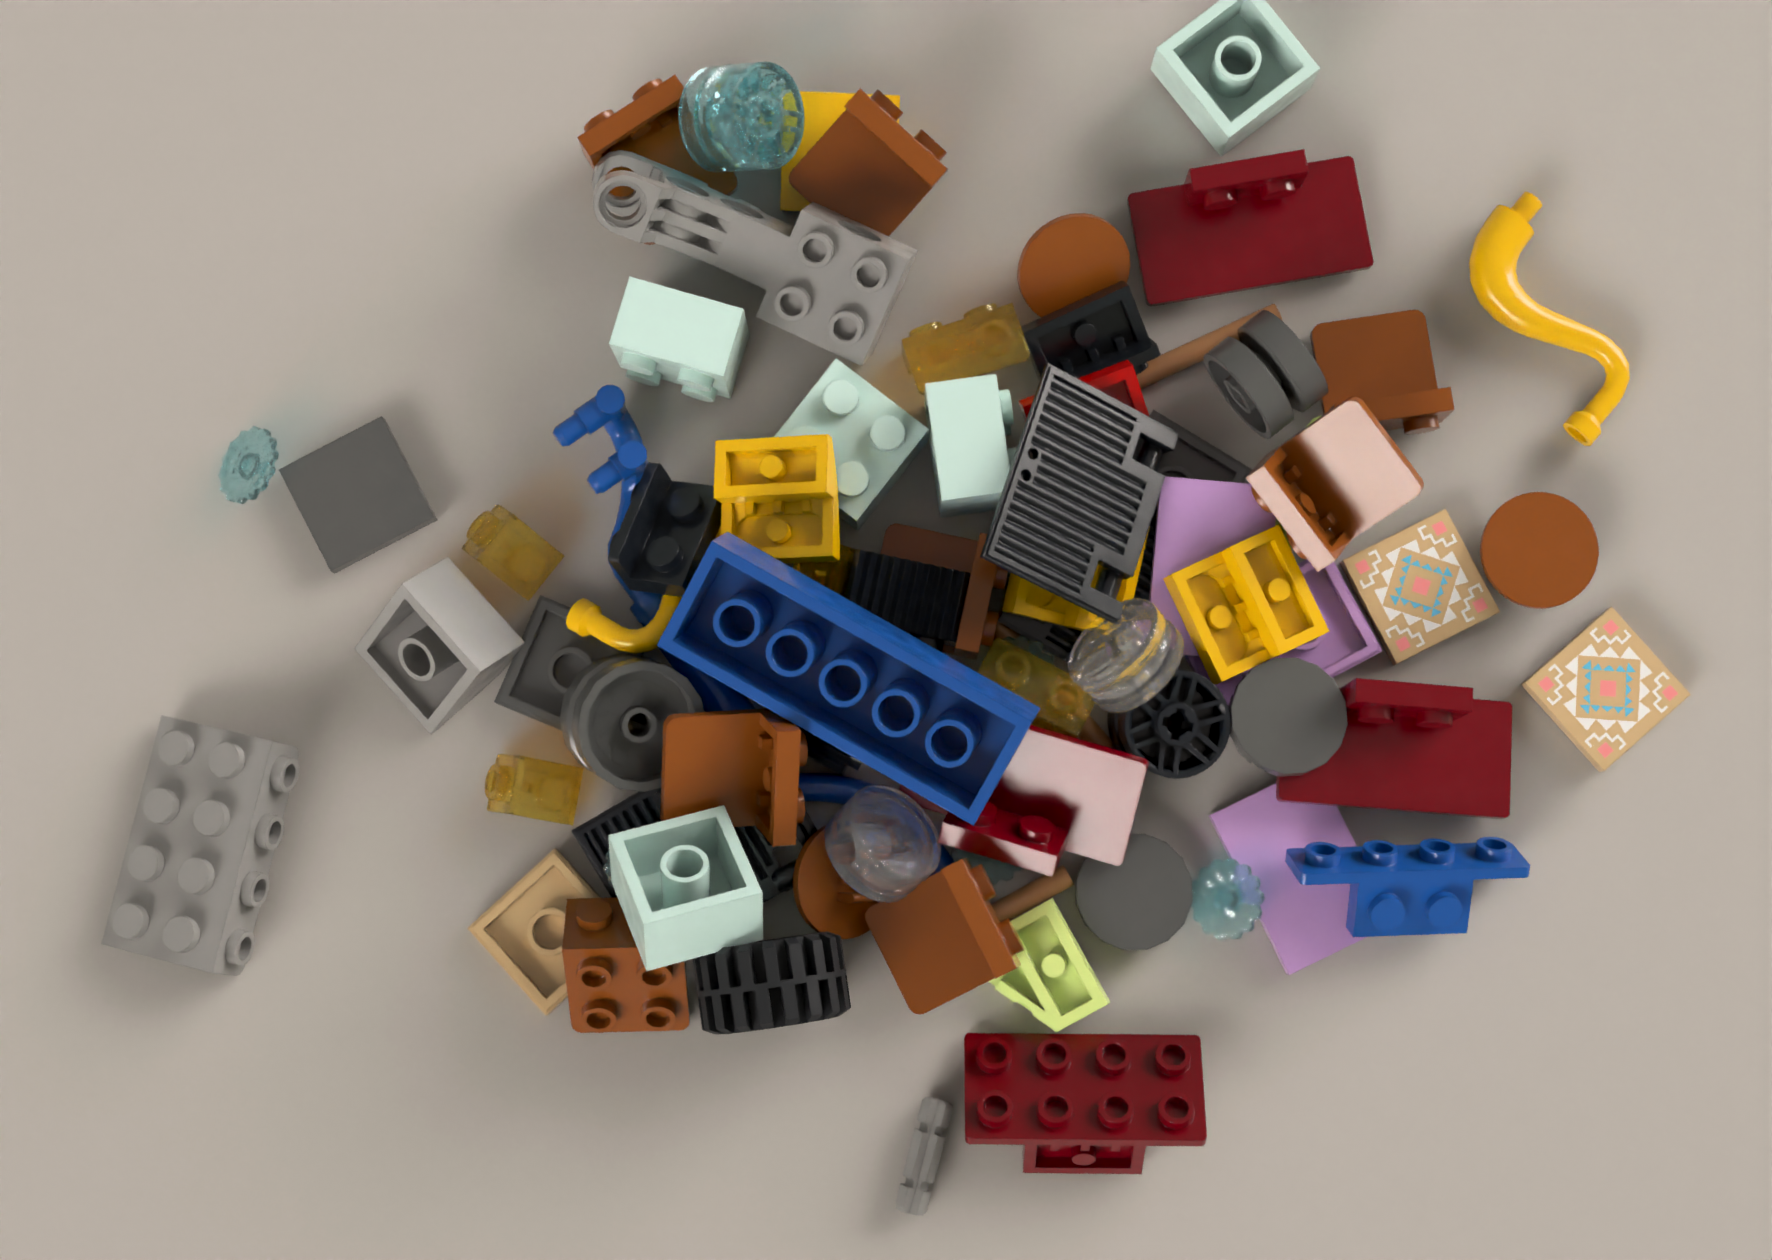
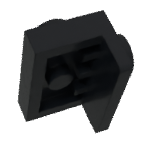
M1123 280L1018 328L1039 381L1047 363L1075 378H1080L1128 359L1133 364L1137 375L1148 367V361L1161 355L1157 343L1148 337L1130 287Z

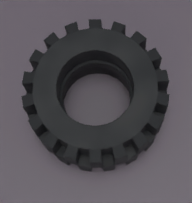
M831 932L811 933L724 947L716 953L692 959L702 1030L712 1034L741 1033L838 1017L851 1008L841 936Z

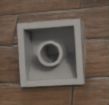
M446 557L402 583L354 649L426 730L432 734L498 677L525 642L450 558Z

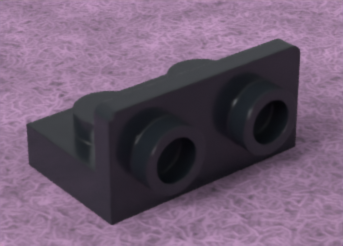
M649 462L640 482L633 488L629 508L619 531L612 537L608 561L629 590L677 597L683 596L711 541L716 538L721 526V503L714 499V486L672 481L660 463Z

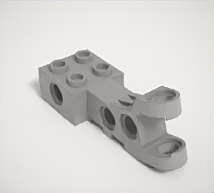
M624 150L609 152L599 159L593 170V208L596 218L603 227L638 243L654 242L714 265L767 290L757 312V318L861 366L873 354L918 252L917 249L815 202L801 210L795 224H787L759 211L760 208L741 199L731 198L708 187V184L633 152ZM620 166L627 167L634 171L631 172L626 170H618L608 173L613 168ZM618 186H628L634 189L633 193L624 197L614 196L609 191Z

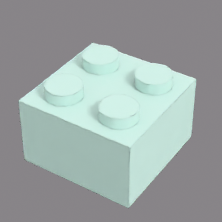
M1219 0L1156 48L1150 69L1220 157H1222L1310 90L1320 67L1266 0Z
M629 276L609 345L620 367L627 369L625 375L627 378L650 386H659L661 379L683 385L681 392L689 397L706 402H714L716 395L731 399L750 332L743 308Z
M836 358L774 436L829 434L832 437L837 474L839 517L858 531L927 444L929 429Z
M996 374L925 383L924 408L927 428L929 429V443L940 518L996 511L1017 447L1007 448L1005 438L1006 435H1011V425L1014 424L1009 389H998Z
M724 805L608 835L611 882L646 971L716 953L724 947L744 945L763 940V892Z

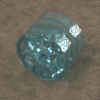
M752 62L702 68L688 80L680 98L678 120L684 146L691 158L700 167L710 172L722 173L778 169L787 164L796 154L804 132L805 116L800 91L791 75L784 68L772 62Z

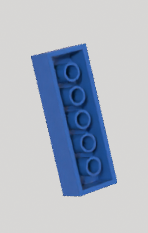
M729 532L711 541L657 644L658 647L973 826L984 810L1040 710V707Z

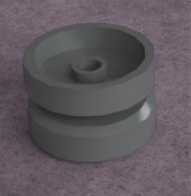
M619 653L598 658L577 673L564 694L560 724L565 745L579 765L619 789L646 792L661 788L663 723L665 719L671 714L704 712L702 699L688 678L666 664L646 656ZM638 714L631 719L633 729L629 731L628 722L633 715Z

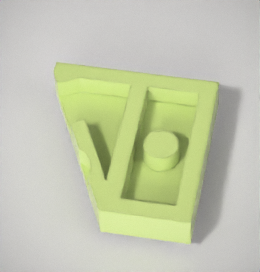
M1053 898L1011 920L1024 947V951L1016 954L1021 965L996 979L988 981L995 986V990L1011 1001L1018 1002L1032 1012L1035 1018L1055 1032L1066 1028L1110 1003L1109 998Z

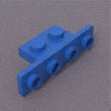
M1482 837L1476 843H1451L1446 840L1432 838L1425 839L1416 845H1395L1387 841L1372 840L1365 842L1363 846L1338 847L1331 843L1313 842L1306 845L1305 848L1287 849L1285 862L1302 885L1350 884L1346 928L1352 937L1467 933L1474 880L1527 878L1530 871V864L1516 847L1509 841L1497 837Z

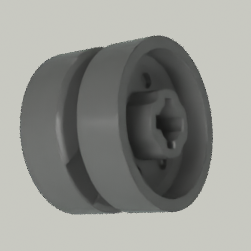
M1261 310L1238 328L1239 340L1227 337L1203 357L1205 367L1212 381L1228 404L1253 431L1265 439H1270L1294 420L1292 408L1299 412H1305L1328 394L1326 379L1311 353L1281 319L1267 310Z

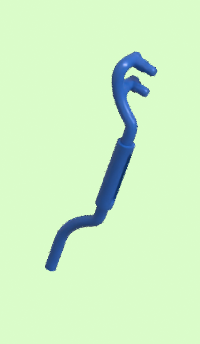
M614 385L601 387L595 397L574 410V414L557 425L552 432L562 447L570 446L587 433L591 435L602 426H604L612 440L616 453L608 457V462L590 473L587 478V482L596 494L604 493L621 481L620 505L616 523L608 542V555L612 537L619 531L629 508L633 488L640 482L648 464L647 450L638 428L625 406L624 393L619 387ZM608 561L615 578L634 602L630 607V611L638 622L645 627L657 613L663 594L629 590ZM658 647L674 670L688 678L701 697L705 712L755 709L745 695ZM799 773V788L803 792L805 801L842 804L860 809L879 818L903 839L929 876L940 872L941 869L955 862L943 844L938 843V837L914 808L897 795L875 784L852 777L826 773Z

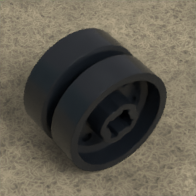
M1154 666L1133 673L1120 684L1110 701L1107 724L1110 738L1116 750L1146 758L1149 762L1148 772L1166 778L1180 779L1195 776L1208 769L1218 760L1229 739L1231 719L1223 694L1209 679L1187 670ZM1164 717L1174 718L1173 726H1163Z

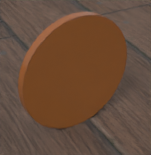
M1074 213L1057 217L1043 225L1031 236L1020 255L1017 268L1020 293L1031 310L1039 317H1043L1122 280L1127 283L1130 273V254L1122 235L1105 219L1086 213Z
M1530 492L1508 500L1491 515L1481 536L1480 557L1482 567L1489 582L1503 597L1523 607L1546 609L1572 600L1586 588L1596 571L1599 546L1591 521L1576 504L1553 493Z
M849 820L829 823L812 834L798 855L793 874L795 902L802 918L818 933L831 932L840 935L841 939H852L865 934L870 930L865 920L867 909L889 898L894 893L895 865L890 848L875 829L864 823Z

